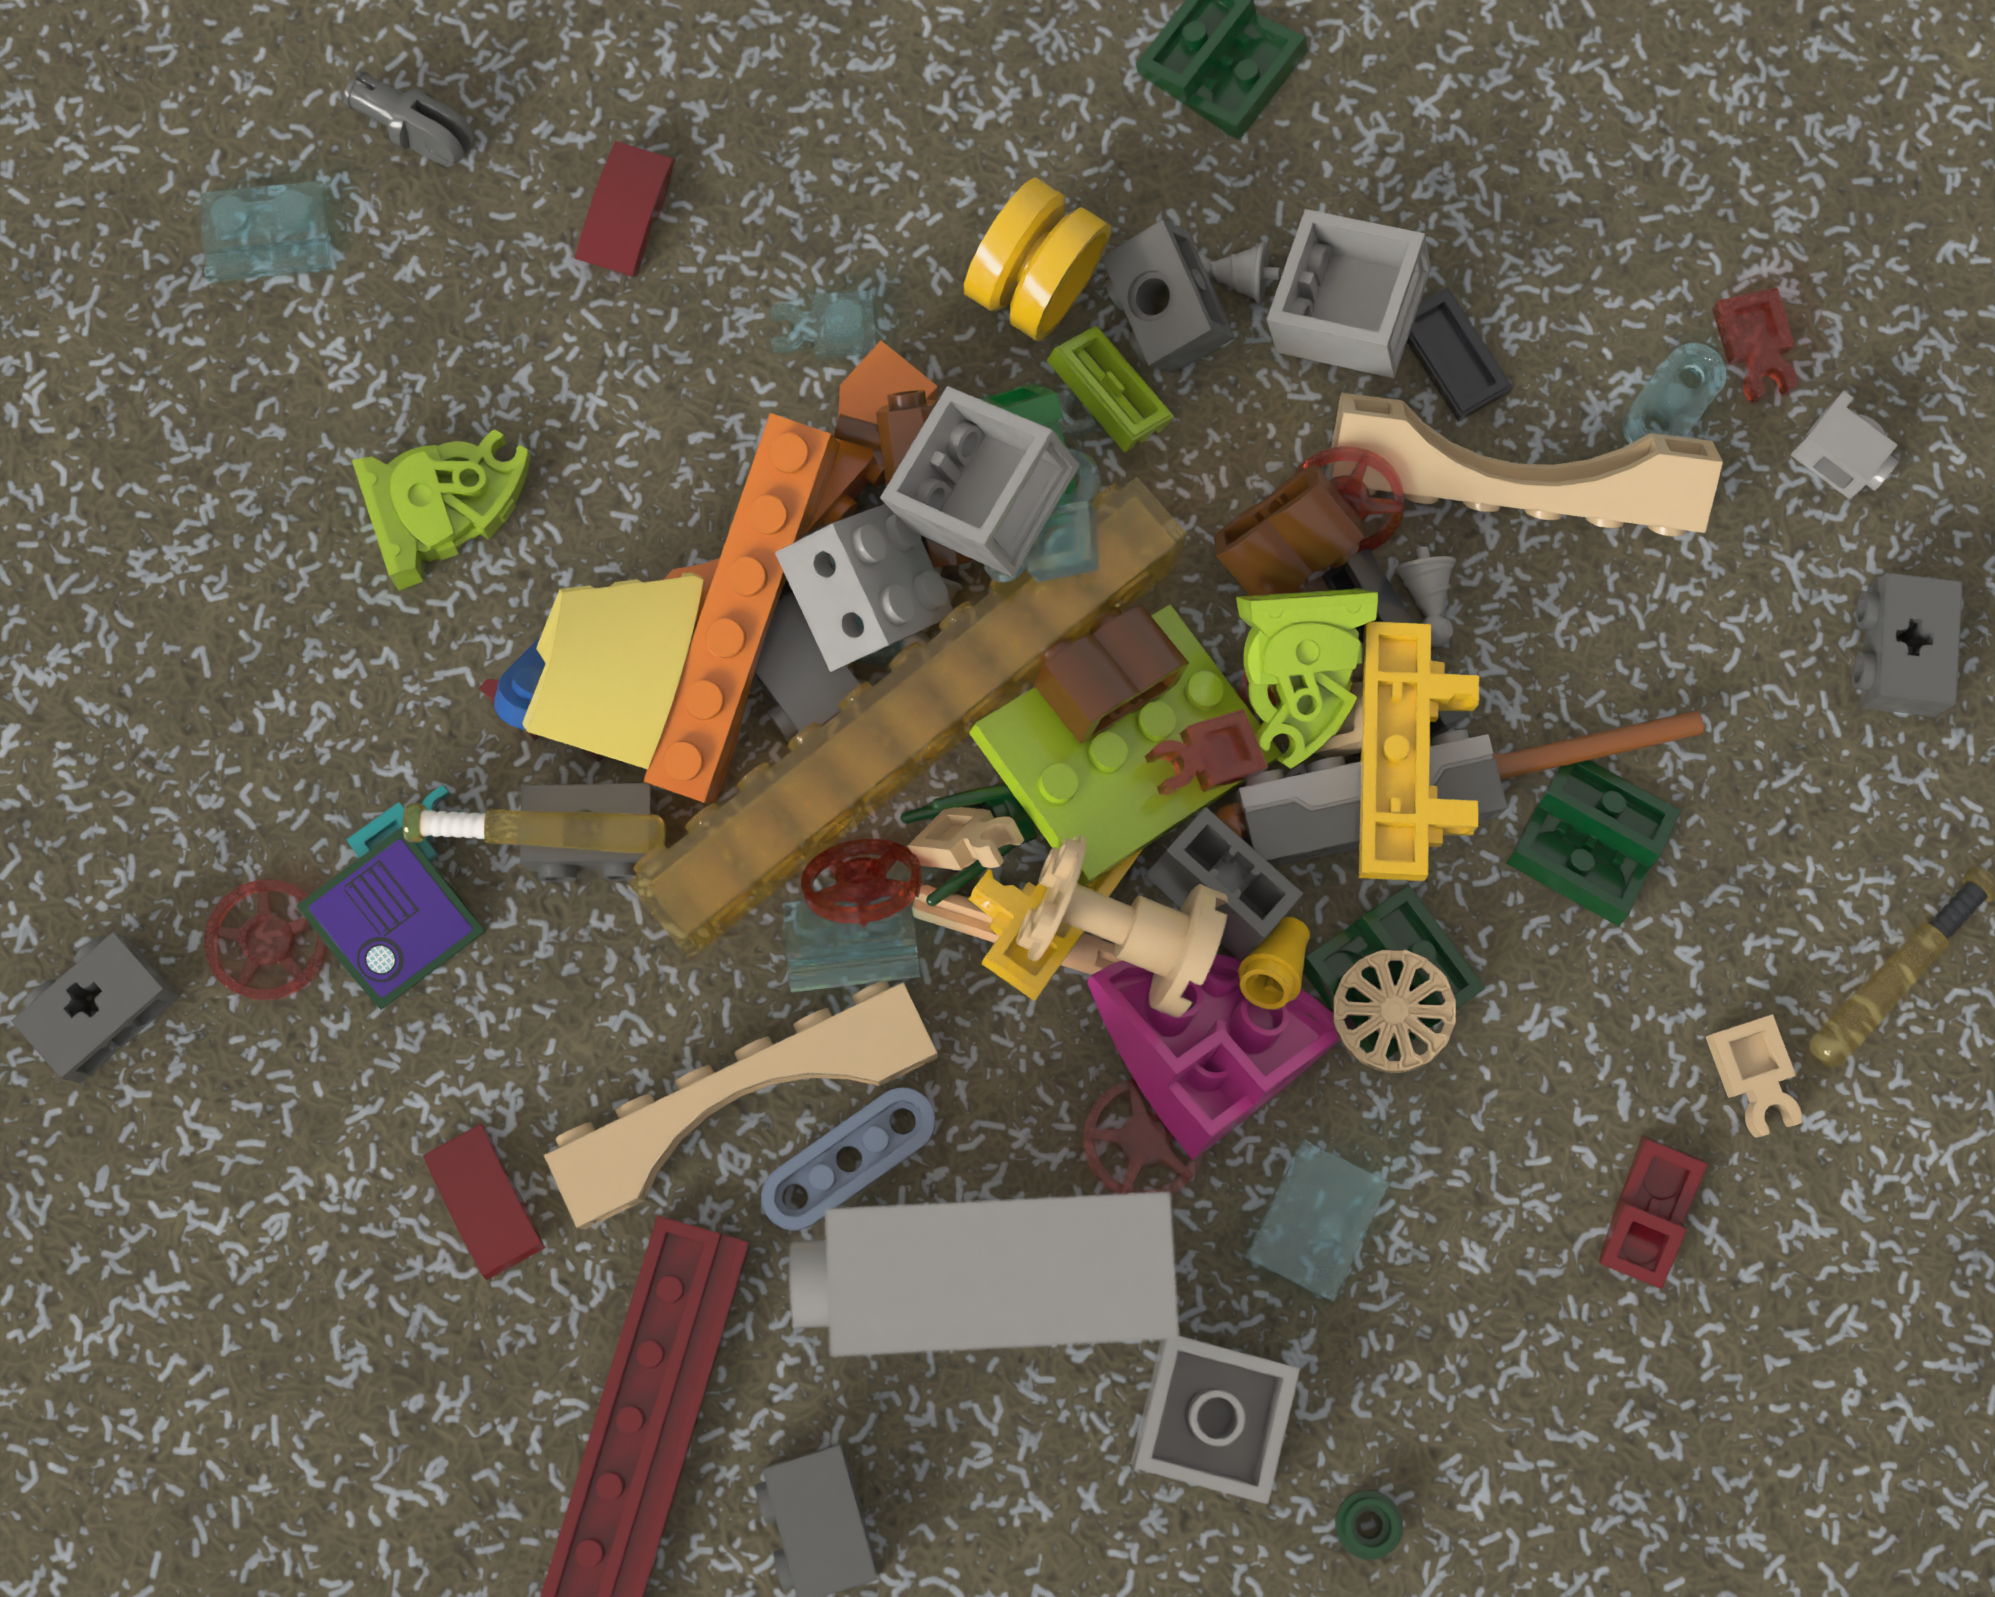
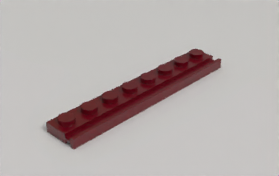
M657 1215L540 1597H645L749 1252L750 1242Z

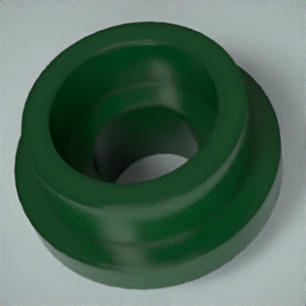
M1361 1490L1349 1495L1340 1504L1335 1516V1531L1341 1545L1349 1553L1361 1559L1375 1560L1388 1555L1398 1545L1402 1536L1403 1522L1398 1507L1389 1497L1377 1491ZM1371 1511L1379 1517L1380 1529L1372 1537H1362L1357 1531L1356 1521L1362 1513Z

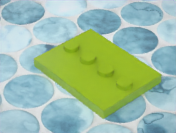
M1171 604L1151 615V617L1183 654L1189 664L1178 683L1155 701L1149 702L1143 708L1128 714L1117 724L1098 734L1095 738L1080 744L1036 687H1033L976 722L969 732L1052 848L1060 849L1066 838L1073 839L1078 834L1086 837L1085 856L1077 883L1083 887H1086L1202 811L1205 807L1246 782L1245 779L1247 777L1258 774L1282 755L1273 741H1271L1268 752L1254 744V737L1261 726Z

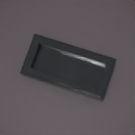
M1448 287L1419 303L1407 344L1458 422L1511 392L1513 389L1511 383Z

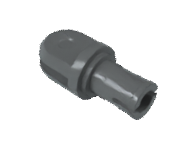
M362 70L354 74L355 80L361 82V85L352 79L347 83L343 95L344 105L387 126L389 138L395 145L404 149L410 148L428 159L443 165L458 163L463 159L464 152L470 150L473 133L467 121L450 107L434 100L431 94L424 90L414 88L402 93Z

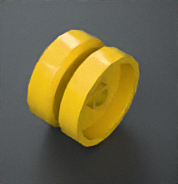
M1034 177L1024 183L1010 198L980 243L964 282V294L989 311L994 312L1011 303L1010 324L1034 340L1042 341L1058 326L1093 276L1109 242L1112 226L1082 207L1065 216V195Z

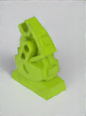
M493 430L484 437L479 446L468 442L453 441L439 446L417 447L400 454L389 462L388 465L374 457L352 460L389 577L398 591L423 582L424 560L431 562L459 555L457 549L468 539H474L482 535L489 540L516 508V502L525 483L531 456L528 449L519 444L513 459L507 462L496 460L495 453L506 444V440L502 433Z
M1345 589L1236 597L1239 617L1251 627L1244 647V669L1249 681V698L1254 711L1264 721L1255 734L1254 744L1268 752L1272 739L1278 734L1285 733L1289 738V748L1277 760L1291 769L1304 761L1323 746L1331 736H1335L1354 706L1358 697L1350 692L1352 685L1350 680L1352 671L1356 669L1357 663H1362V644L1358 640L1359 632L1356 630V627L1376 620L1378 592L1365 589ZM1269 684L1277 702L1275 707L1271 704L1268 697Z

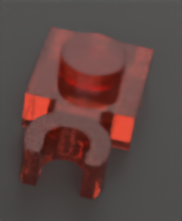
M1778 287L1718 300L1712 311L1728 366L1744 362L1747 365L1748 373L1743 381V391L1750 403L1758 402L1765 394L1764 385L1761 381L1763 376L1771 377L1777 382L1781 397L1789 395L1796 387L1797 376L1792 365L1780 358V355L1788 353L1795 344Z
M1244 709L1188 725L1179 733L1183 743L1175 740H1166L1157 744L1144 756L1147 763L1164 759L1169 761L1175 768V776L1166 779L1157 786L1158 792L1161 795H1171L1180 791L1194 776H1197L1202 791L1206 792L1257 776L1268 768Z

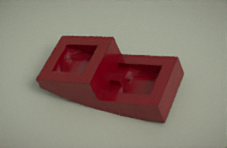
M615 141L596 187L574 259L637 277L654 218H659L676 159Z
M482 1124L423 1155L466 1247L486 1280L545 1249V1245L520 1192L513 1186L489 1132Z
M1642 1135L1605 1236L1598 1262L1608 1268L1662 1289L1686 1234L1687 1228L1683 1225V1222L1708 1164L1703 1159Z

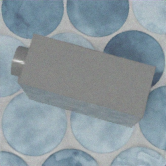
M1170 1192L825 1209L826 1241L791 1242L790 1295L794 1328L829 1326L831 1356L1179 1339Z

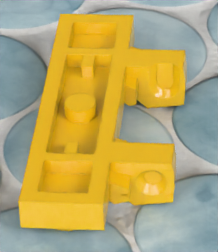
M1368 622L1364 627L1359 878L1425 881L1428 876V847H1441L1443 845V835L1472 836L1475 829L1478 828V801L1437 799V786L1429 785L1430 722L1437 721L1438 710L1474 711L1479 704V675L1445 674L1444 662L1431 661V624Z
M1143 849L1085 888L1110 897ZM989 868L973 888L969 897V901L993 919L989 928L1000 936L981 964L1033 1001H1036L1085 931L1061 921L1042 957L1038 961L1029 959L1028 949L1016 945V940L1025 915L1030 908L1038 909L1047 887L1039 883L1035 886L1029 882L1022 891L1014 885L1003 886L993 879L992 870Z

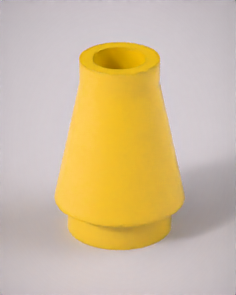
M1283 917L1268 936L1241 962L1239 966L1240 989L1246 999L1254 1005L1264 1009H1279L1294 1000L1300 993L1306 946L1310 939L1309 929L1302 921L1293 917Z

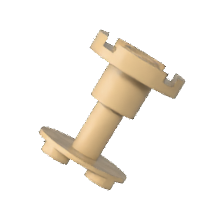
M1078 834L1073 839L1066 838L1060 849L1053 847L1047 856L1039 877V884L1046 886L1047 890L1038 909L1030 908L1025 915L1018 932L1016 945L1028 949V958L1038 961L1049 946L1061 921L1116 943L1114 957L1154 973L1149 993L1150 1007L1175 1018L1181 1017L1192 1002L1180 996L1189 981L1202 986L1217 953L1227 914L1219 912L1215 908L1228 902L1227 895L1199 884L1190 892L1179 911L1140 895L1129 906L1076 884L1085 856L1086 837Z

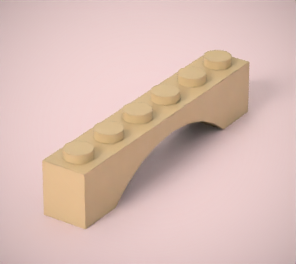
M1341 392L1330 451L1329 472L1332 484L1340 485L1342 490L1355 495L1369 496L1376 494L1377 490L1401 493L1405 499L1422 504L1436 503L1439 498L1463 501L1465 506L1483 512H1495L1500 509V506L1524 509L1528 515L1544 520H1557L1562 517V514L1586 517L1590 523L1605 528H1620L1626 522L1648 525L1650 530L1662 535L1682 536L1686 530L1706 532L1723 461L1713 441L1649 433L1621 449L1588 460L1554 465L1516 464L1482 456L1449 441L1425 424L1403 400Z
M887 980L872 984L852 996L855 1006L834 1016L831 1015L828 1008L816 1011L793 1024L797 1034L774 1045L769 1036L758 1039L734 1053L738 1062L716 1073L713 1072L711 1065L700 1067L678 1078L675 1081L678 1091L664 1098L654 1101L651 1093L645 1094L618 1107L615 1111L619 1119L595 1130L592 1122H588L558 1136L556 1142L559 1148L545 1154L544 1157L576 1228L587 1229L645 1201L659 1171L681 1141L706 1118L741 1096L774 1084L809 1078L849 1079L882 1086L938 1059L937 1051L904 983L902 982L890 988Z

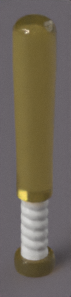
M410 803L405 807L402 825L404 839L413 843L422 842L426 836L432 835L434 837H476L477 839H485L486 843L656 854L663 849L666 841V823L663 818L656 814L488 809L483 814H469L468 812L428 811L424 804Z

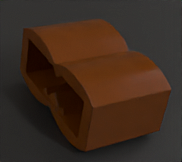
M1314 464L1289 478L1264 501L1248 508L1231 520L1214 536V543L1218 559L1250 596L1300 593L1306 588L1308 578L1312 573L1320 571L1327 566L1336 568L1349 561L1358 551L1359 542L1364 538V532L1360 517L1319 467Z
M1142 605L1133 607L1124 613L1119 608L1108 611L1089 629L1090 635L1075 642L1071 637H1065L1052 645L1040 659L1043 666L1033 685L1080 744L1095 738L1098 734L1117 724L1128 714L1143 708L1147 703L1161 697L1178 683L1189 664L1187 659Z

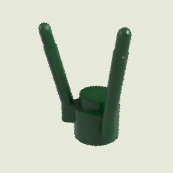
M1004 781L992 786L936 798L932 801L931 805L905 811L900 816L902 823L909 824L925 819H933L945 809L955 807L978 808L983 806L984 809L991 811L994 818L1011 817L1024 838L1022 844L1037 839L1033 826L1035 823ZM1007 844L999 847L998 851L1003 857L1019 845ZM979 860L975 861L930 893L926 898V903L931 907L936 906L987 868L983 867Z

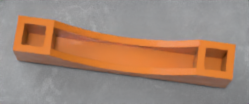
M880 340L840 384L839 415L843 414L878 424L876 412L882 406L888 405L887 395L902 391L925 390L926 400L938 399V386ZM836 439L840 446L822 499L804 537L834 522L853 516L858 508V503L854 499L869 483L878 487L886 480L884 466L876 462L873 449ZM720 558L704 564L673 569L665 577V579L680 578L682 573L692 572L704 579L692 638Z
M772 413L769 414L686 656L671 709L643 782L703 803H716L738 743L741 723L759 656L787 579L775 552L805 536L822 499L840 443L831 433Z

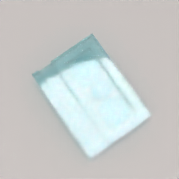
M322 181L200 193L203 250L206 253L207 266L204 267V274L210 283L332 271L327 189Z
M910 888L783 903L788 961L787 970L791 992L920 977Z
M1303 1139L1244 1258L1329 1302H1333L1390 1183Z

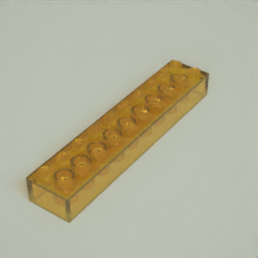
M1135 477L1122 489L1117 483L1104 489L1089 504L1088 510L1091 513L1073 528L1066 522L1050 532L1039 544L1038 548L1042 552L1024 567L1020 566L1014 578L1000 572L989 585V588L992 590L989 595L975 606H972L969 601L957 606L939 624V627L942 629L940 634L925 646L916 641L903 649L890 662L891 673L874 686L868 681L858 685L839 703L838 706L842 712L823 727L818 722L805 727L789 742L788 748L791 752L773 767H770L767 762L755 767L737 784V788L740 791L739 794L721 808L716 803H713L702 809L686 824L685 829L689 833L670 849L664 844L657 846L635 864L633 870L637 875L627 882L628 885L689 960L693 959L969 737V732L976 722L1014 700L1031 687L1043 666L1040 659L1052 645L1065 637H1071L1075 642L1090 635L1089 629L1102 615L1114 608H1119L1123 613L1178 568L1187 533L1138 477Z

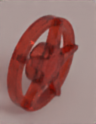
M1334 447L1309 457L1297 468L1293 476L1314 464L1321 467L1337 461L1357 462L1350 476H1338L1329 481L1360 517L1361 523L1368 515L1391 513L1388 521L1379 531L1359 542L1360 545L1357 552L1366 549L1372 551L1384 544L1397 530L1404 513L1403 485L1395 469L1376 453L1358 447ZM1367 465L1376 469L1386 478L1392 488L1395 500L1370 497L1367 486L1362 482Z
M858 839L837 844L815 856L802 873L801 889L808 909L818 916L840 923H861V927H866L868 922L884 919L906 908L916 897H919L923 879L920 862L917 856L907 847L883 839ZM858 855H882L878 859L871 857H858L850 859L846 862L841 861L842 859ZM897 860L906 865L910 870L911 877L908 882L887 878L888 871ZM828 868L835 875L836 884L814 892L812 887L815 879L824 869ZM881 897H891L885 901L871 905V902L876 901ZM846 901L857 904V907L834 905V903Z
M256 880L233 889L215 906L205 929V955L213 974L231 991L254 1000L281 999L304 988L319 972L328 950V946L316 932L314 954L304 971L300 969L290 953L294 946V936L311 925L305 917L287 923L282 918L274 915L268 891L283 892L292 895L300 901H303L309 895L300 888L279 880ZM258 892L257 915L249 918L241 929L220 927L227 912L238 901ZM217 936L239 942L240 950L247 958L238 981H235L221 964L217 950ZM281 964L296 977L291 982L273 989L246 987L261 966Z
M1134 1078L1120 1082L1108 1089L1097 1099L1087 1116L1084 1126L1083 1145L1089 1166L1099 1181L1118 1195L1170 1192L1171 1195L1192 1179L1201 1164L1204 1152L1194 1160L1191 1159L1186 1167L1170 1150V1131L1158 1115L1146 1112L1138 1091L1139 1086ZM1128 1091L1132 1116L1125 1120L1120 1129L1095 1130L1099 1115L1108 1102L1120 1093ZM1095 1139L1118 1143L1120 1151L1129 1160L1123 1184L1115 1180L1102 1166L1096 1152ZM1159 1160L1180 1174L1172 1183L1158 1189L1139 1190L1131 1188L1141 1167L1156 1163Z

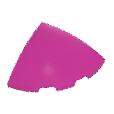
M1216 954L1202 986L1190 981L1188 982L1180 997L1192 1003L1179 1018L1150 1007L1149 993L1153 972L1123 960L1116 962L1091 975L1087 981L1101 1018L1131 1075L1166 1128L1192 1160L1259 1110L1340 1041L1335 1030L1333 1013L1302 989L1294 1000L1279 1009H1264L1247 1000L1240 989L1239 966L1242 960ZM1305 1013L1310 1014L1315 1020H1313L1311 1017H1309V1016L1306 1015Z

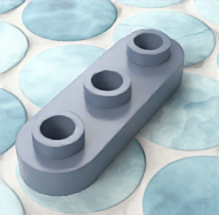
M895 1088L882 1094L768 1176L761 1193L762 1206L767 1217L777 1226L792 1231L804 1230L825 1218V1209L839 1208L928 1144L933 1136L936 1124L931 1103L923 1094L910 1088ZM899 1110H908L916 1118L914 1129L907 1134H898L891 1128V1118ZM847 1147L856 1148L862 1155L860 1167L853 1172H844L837 1164L838 1154ZM801 1185L808 1193V1201L800 1210H790L784 1203V1193L790 1186Z

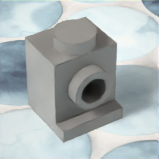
M1843 390L1825 409L1790 455L1851 499L1865 485L1875 491L1890 475L1899 461L1890 455L1897 444L1885 436L1883 428L1875 420L1865 415L1855 414L1848 409L1847 406L1853 397Z

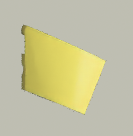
M690 572L682 573L680 578L641 582L635 579L615 582L609 587L594 588L588 585L559 589L536 647L546 664L522 722L526 731L648 769L663 732L683 671L699 608L704 579L700 575Z

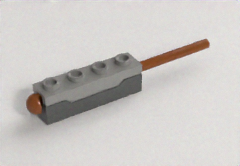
M1694 710L1505 754L1493 752L1489 734L1469 738L1467 730L1450 731L1430 739L1429 785L1437 786V799L1478 801V822L1498 818L1508 808L1501 780L1702 735L1704 732L1703 719L1699 711ZM1337 756L1307 765L1308 773L1284 778L1282 770H1271L1249 776L1245 779L1247 786L1238 789L1233 799L1234 803L1224 805L1215 815L1273 867L1359 849L1361 762L1346 765L1344 757Z

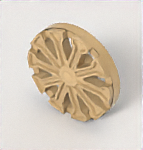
M1381 950L1360 959L1343 975L1333 1000V1022L1341 1043L1359 1062L1382 1072H1407L1420 1068L1432 1061L1447 1045L1456 1023V1000L1446 976L1427 958L1407 950ZM1389 961H1401L1403 964L1397 985L1393 984L1388 967ZM1369 966L1376 971L1381 987L1379 990L1362 977L1361 972ZM1422 969L1429 975V980L1413 991H1410L1409 987L1415 971ZM1349 988H1355L1368 998L1370 1002H1348L1345 996ZM1435 991L1441 992L1443 995L1444 1003L1441 1006L1419 1005L1421 1000ZM1348 1015L1368 1016L1369 1019L1354 1030L1347 1029L1344 1022ZM1419 1018L1441 1019L1444 1023L1441 1033H1434L1421 1023ZM1373 1032H1378L1379 1036L1374 1050L1365 1053L1359 1047L1360 1041ZM1410 1032L1427 1044L1428 1050L1424 1054L1418 1055L1414 1053L1409 1037ZM1391 1038H1396L1401 1054L1399 1061H1388L1386 1058Z

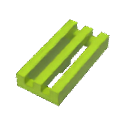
M1097 325L1055 347L1046 360L1124 453L1132 449L1137 441L1142 443L1149 439L1154 431L1160 432L1174 418L1173 414ZM1085 349H1086V350L1091 354V356L1097 361V363L1102 367V369H1101V368L1096 364V362L1090 357V355L1085 351ZM1131 403L1137 408V410L1142 414V416L1136 411V409L1131 405Z

